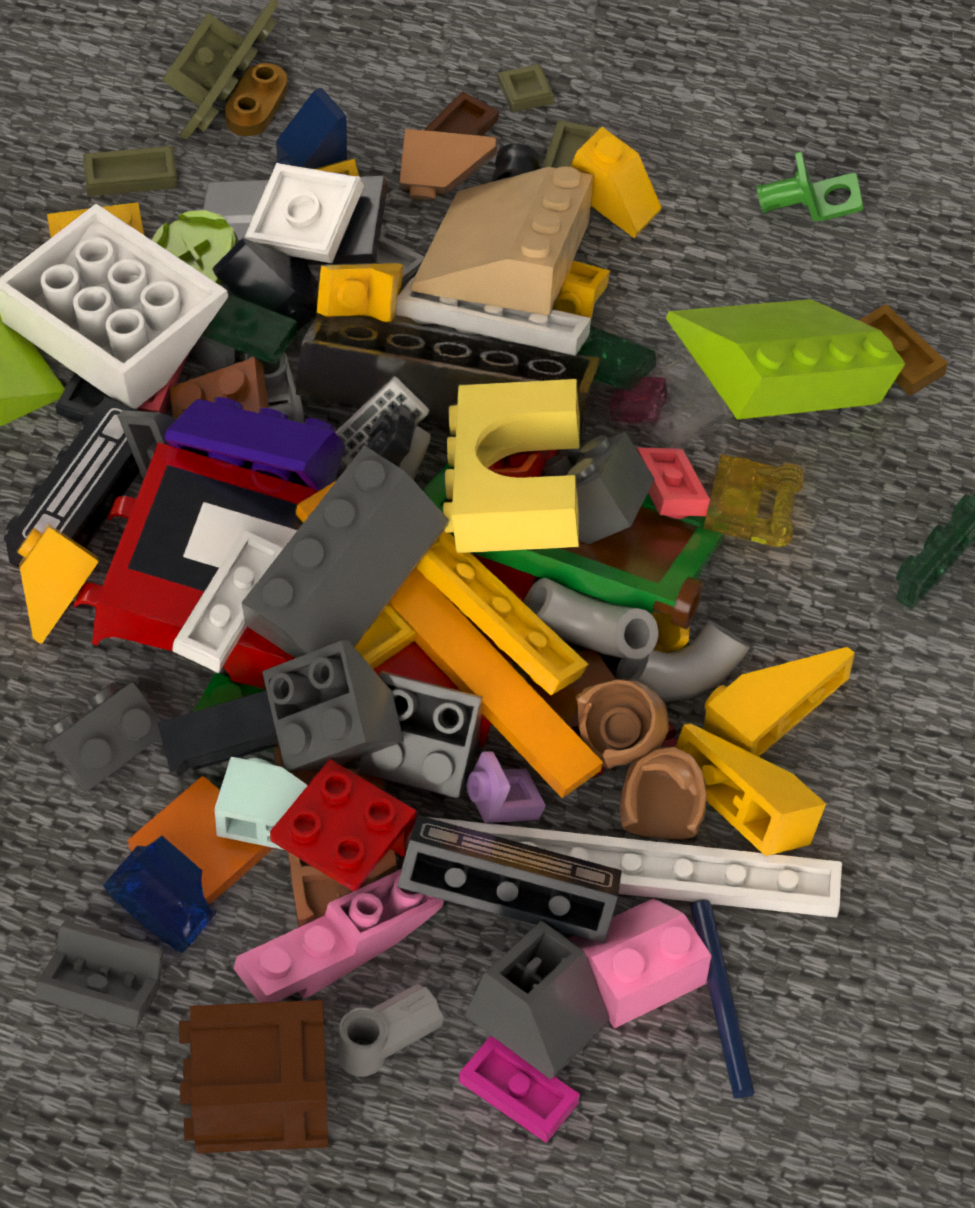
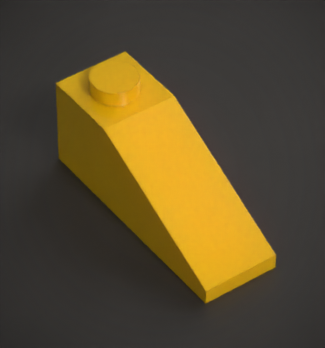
M848 647L742 674L728 687L721 685L716 688L708 697L704 706L706 714L703 730L760 757L850 678L855 652Z
M691 723L683 725L675 748L692 755L701 768L706 782L707 802L765 856L811 845L826 803L793 773Z

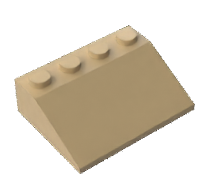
M546 167L457 191L412 281L411 291L549 316L590 221L594 174L579 172L572 167Z

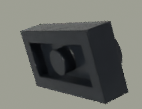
M400 404L391 416L384 412L368 432L371 441L367 447L397 466L410 452L416 414L403 404Z

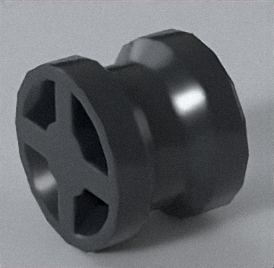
M515 143L503 146L496 155V169L492 176V182L540 169V156L533 148L524 144Z

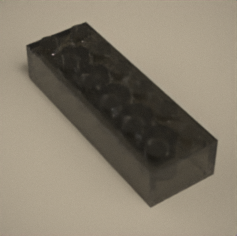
M318 313L301 341L296 395L309 397L312 402L322 405H331L336 402L355 405L359 410L396 376L429 409L428 414L420 422L432 419L449 423V406L458 405L459 385L576 379L581 445L594 408L601 358L581 354L574 356L525 344L397 321L384 322L364 315L327 317Z

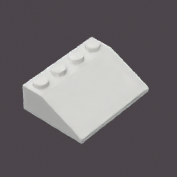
M98 204L93 205L0 277V314L3 323L113 400L137 409L169 382L228 298V292L225 288Z

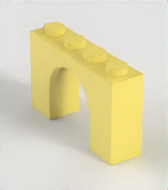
M577 380L459 385L458 405L449 406L450 434L456 435V437L447 438L449 467H454V469H446L445 471L447 500H453L452 502H444L443 514L449 519L445 533L454 532L456 552L579 547V509L575 475L516 478L499 475L487 469L496 461L519 452L580 449V413Z

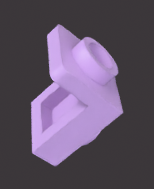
M493 751L481 753L473 772L468 777L466 786L468 795L475 802L484 823L539 820L546 805L527 768L502 770Z

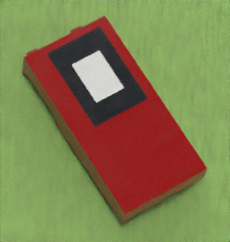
M158 442L137 498L128 496L117 497L107 520L111 521L113 517L119 516L128 519L103 586L95 583H84L73 607L77 608L80 604H88L96 608L92 644L98 646L102 639L115 637L172 651L174 640L243 528L285 547L303 524L296 516L297 505L319 490ZM471 553L524 603V599L533 585L534 575ZM465 616L472 623V625L490 642V644L508 662H510L511 657L506 652L498 648L494 641L485 632H483L469 617ZM246 627L222 668L229 673L231 681L266 690L262 671L295 658L249 627ZM415 641L373 669L379 677L380 673L384 671L461 691ZM483 714L481 717V732L478 746L484 748L491 722Z

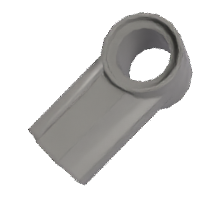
M417 983L372 1009L359 1007L350 1010L343 1016L339 1024L338 1061L340 1066L347 1073L357 1077L372 1075L383 1066L388 1056L442 1027L443 1015L440 1012L436 998L427 986L422 987ZM365 1039L372 1042V1044L358 1045L353 1041Z

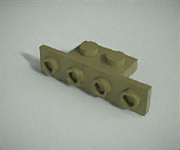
M269 1L244 38L210 13H207L162 79L198 105L179 137L188 139L196 128L203 132L207 129L219 111L212 104L216 98L223 102L226 100L239 81L232 74L236 68L244 72L258 52L251 45L255 39L263 43L276 25L277 21L271 15L279 5L278 1Z

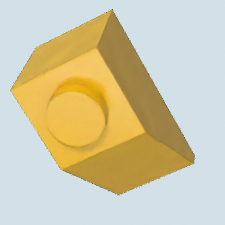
M601 127L576 152L570 167L577 169L579 172L594 174L591 207L635 238L662 209L639 153L604 127Z
M47 523L42 532L33 528L17 551V553L24 557L19 567L32 636L40 644L44 642L99 562L96 555L49 523Z

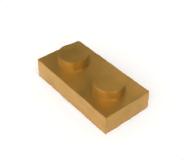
M887 304L859 320L881 330L892 342L894 349L906 363L895 382L909 396H912L946 374L948 362Z

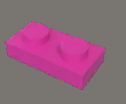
M491 1035L459 1072V1083L545 1143L550 1140L579 1104L580 1094L556 1077L552 1080Z

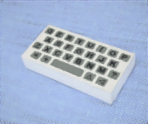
M394 376L335 432L346 445L342 461L349 465L364 445L367 447L371 441L368 432L384 412L391 416L398 406L403 404L416 414V426L428 414L429 409Z

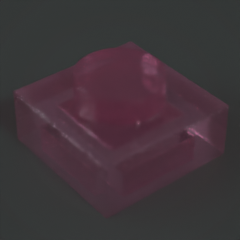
M620 375L609 405L611 421L657 424L668 393L666 378Z

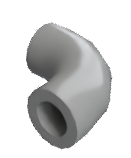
M548 578L537 581L524 599V604L562 640L611 656L637 660L649 655L657 644L658 626L654 617L646 610L606 603L571 590Z
M709 620L697 638L690 645L679 651L664 653L653 649L645 658L637 660L622 658L617 667L616 680L625 678L643 683L653 689L664 703L693 699L721 684L743 660L750 646L727 629Z

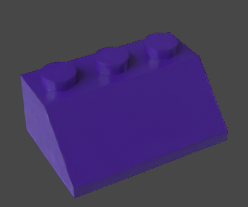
M215 397L214 403L196 399L167 429L164 438L173 447L319 491L335 481L346 447L333 431L334 427L329 423L313 418H306L304 424L290 421L286 414L271 408H260L259 413L243 410V406L240 403L223 397Z

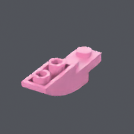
M401 869L329 902L325 916L238 955L233 969L258 1003L278 1002L296 992L303 999H306L399 943L439 911L443 906V899L398 888Z

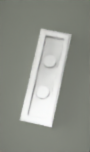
M243 528L174 640L172 651L219 673L247 627L241 602L284 547Z

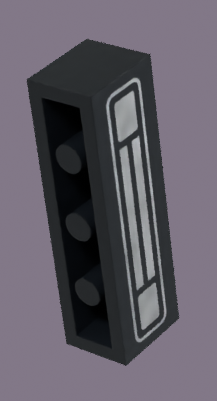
M105 397L95 412L90 411L84 417L79 434L70 446H64L56 458L54 469L45 481L40 480L35 485L29 504L20 516L16 515L9 521L4 533L9 563L19 567L20 562L24 558L17 553L19 547L33 528L42 532L47 523L84 548H87L108 518L115 499L125 494L140 472L117 416L123 410H138Z
M417 815L397 887L535 925L543 921L554 930L605 943L619 894L622 870Z

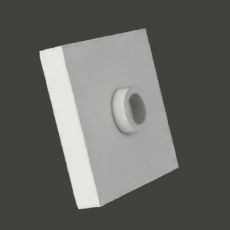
M276 163L244 238L288 256L332 263L364 188L361 178Z

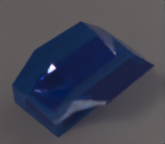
M160 836L146 847L137 846L103 885L109 895L144 927L181 953L190 947L217 913L208 905L204 898L202 869L164 836Z

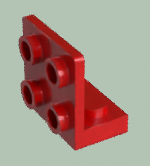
M329 759L271 829L270 840L348 889L356 891L390 849L403 857L406 856L417 811Z

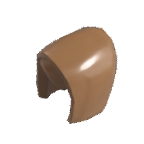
M625 678L585 688L582 693L575 696L577 699L580 737L602 760V766L607 769L631 763L652 750L660 748L666 739L669 731L666 704L653 689L643 683Z
M673 746L654 749L648 754L633 760L628 768L620 794L619 814L623 829L630 833L650 838L657 837L670 840L693 838L699 832L706 811V782L701 768L692 755Z

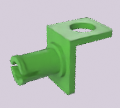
M802 151L795 153L798 167L795 177L764 185H756L763 214L803 203L804 207L808 206L813 221H825L859 212L864 208L856 173H849L812 183ZM844 188L851 192L849 199L843 204L831 205L826 202V197L832 190Z

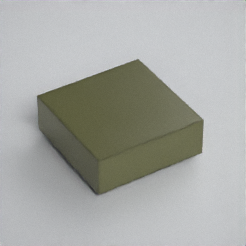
M540 64L498 73V83L511 113L553 104L554 94Z

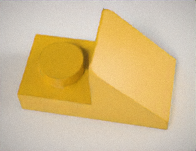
M385 263L321 266L317 313L327 317L368 315L384 322H391L396 316V299L401 293L404 265Z

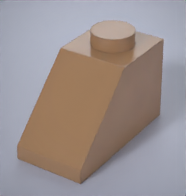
M405 129L399 182L401 189L409 191V197L416 200L434 201L436 200V194L447 195L497 155L496 137Z

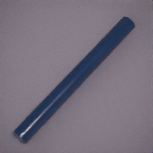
M700 900L691 905V912L696 933L711 954L707 983L733 1097L753 1096L755 1092L712 905L708 900Z

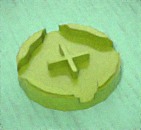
M207 210L187 211L177 215L179 220L172 222L170 225L166 222L156 231L152 241L219 285L223 283L214 274L212 268L238 243V239L233 228L220 214Z

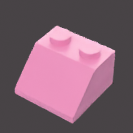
M654 898L612 917L605 943L575 935L568 938L570 942L585 952L609 1015V1021L614 1028L707 983L711 960L710 952L684 913Z

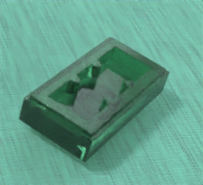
M228 294V298L202 333V336L275 365L297 333V321Z

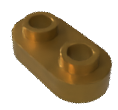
M259 63L246 70L225 106V122L229 130L240 136H254L266 130L288 90L287 75L281 67L271 63Z

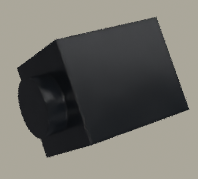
M242 238L212 268L214 274L266 323L295 332L305 326L317 313L319 287L306 262Z

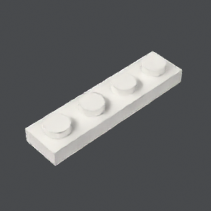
M414 278L409 281L396 299V315L411 318L416 323L424 325L438 324L455 328L462 334H482L500 338L501 341L510 345L526 344L539 347L554 355L569 354L576 356L590 333L591 318L553 309L548 316L413 292L411 287Z

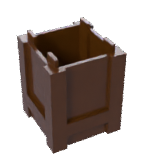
M323 1000L190 1006V1021H179V1043H190V1058L183 1059L184 1081L180 1082V1105L191 1104L192 1118H184V1141L195 1140L196 1153L328 1147Z

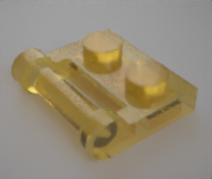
M721 454L703 529L774 547L788 545L792 540L794 531L791 517L796 493L802 489L804 482L803 469L793 463L774 467L754 462L747 458H737ZM763 489L777 492L772 516L767 520L757 517Z

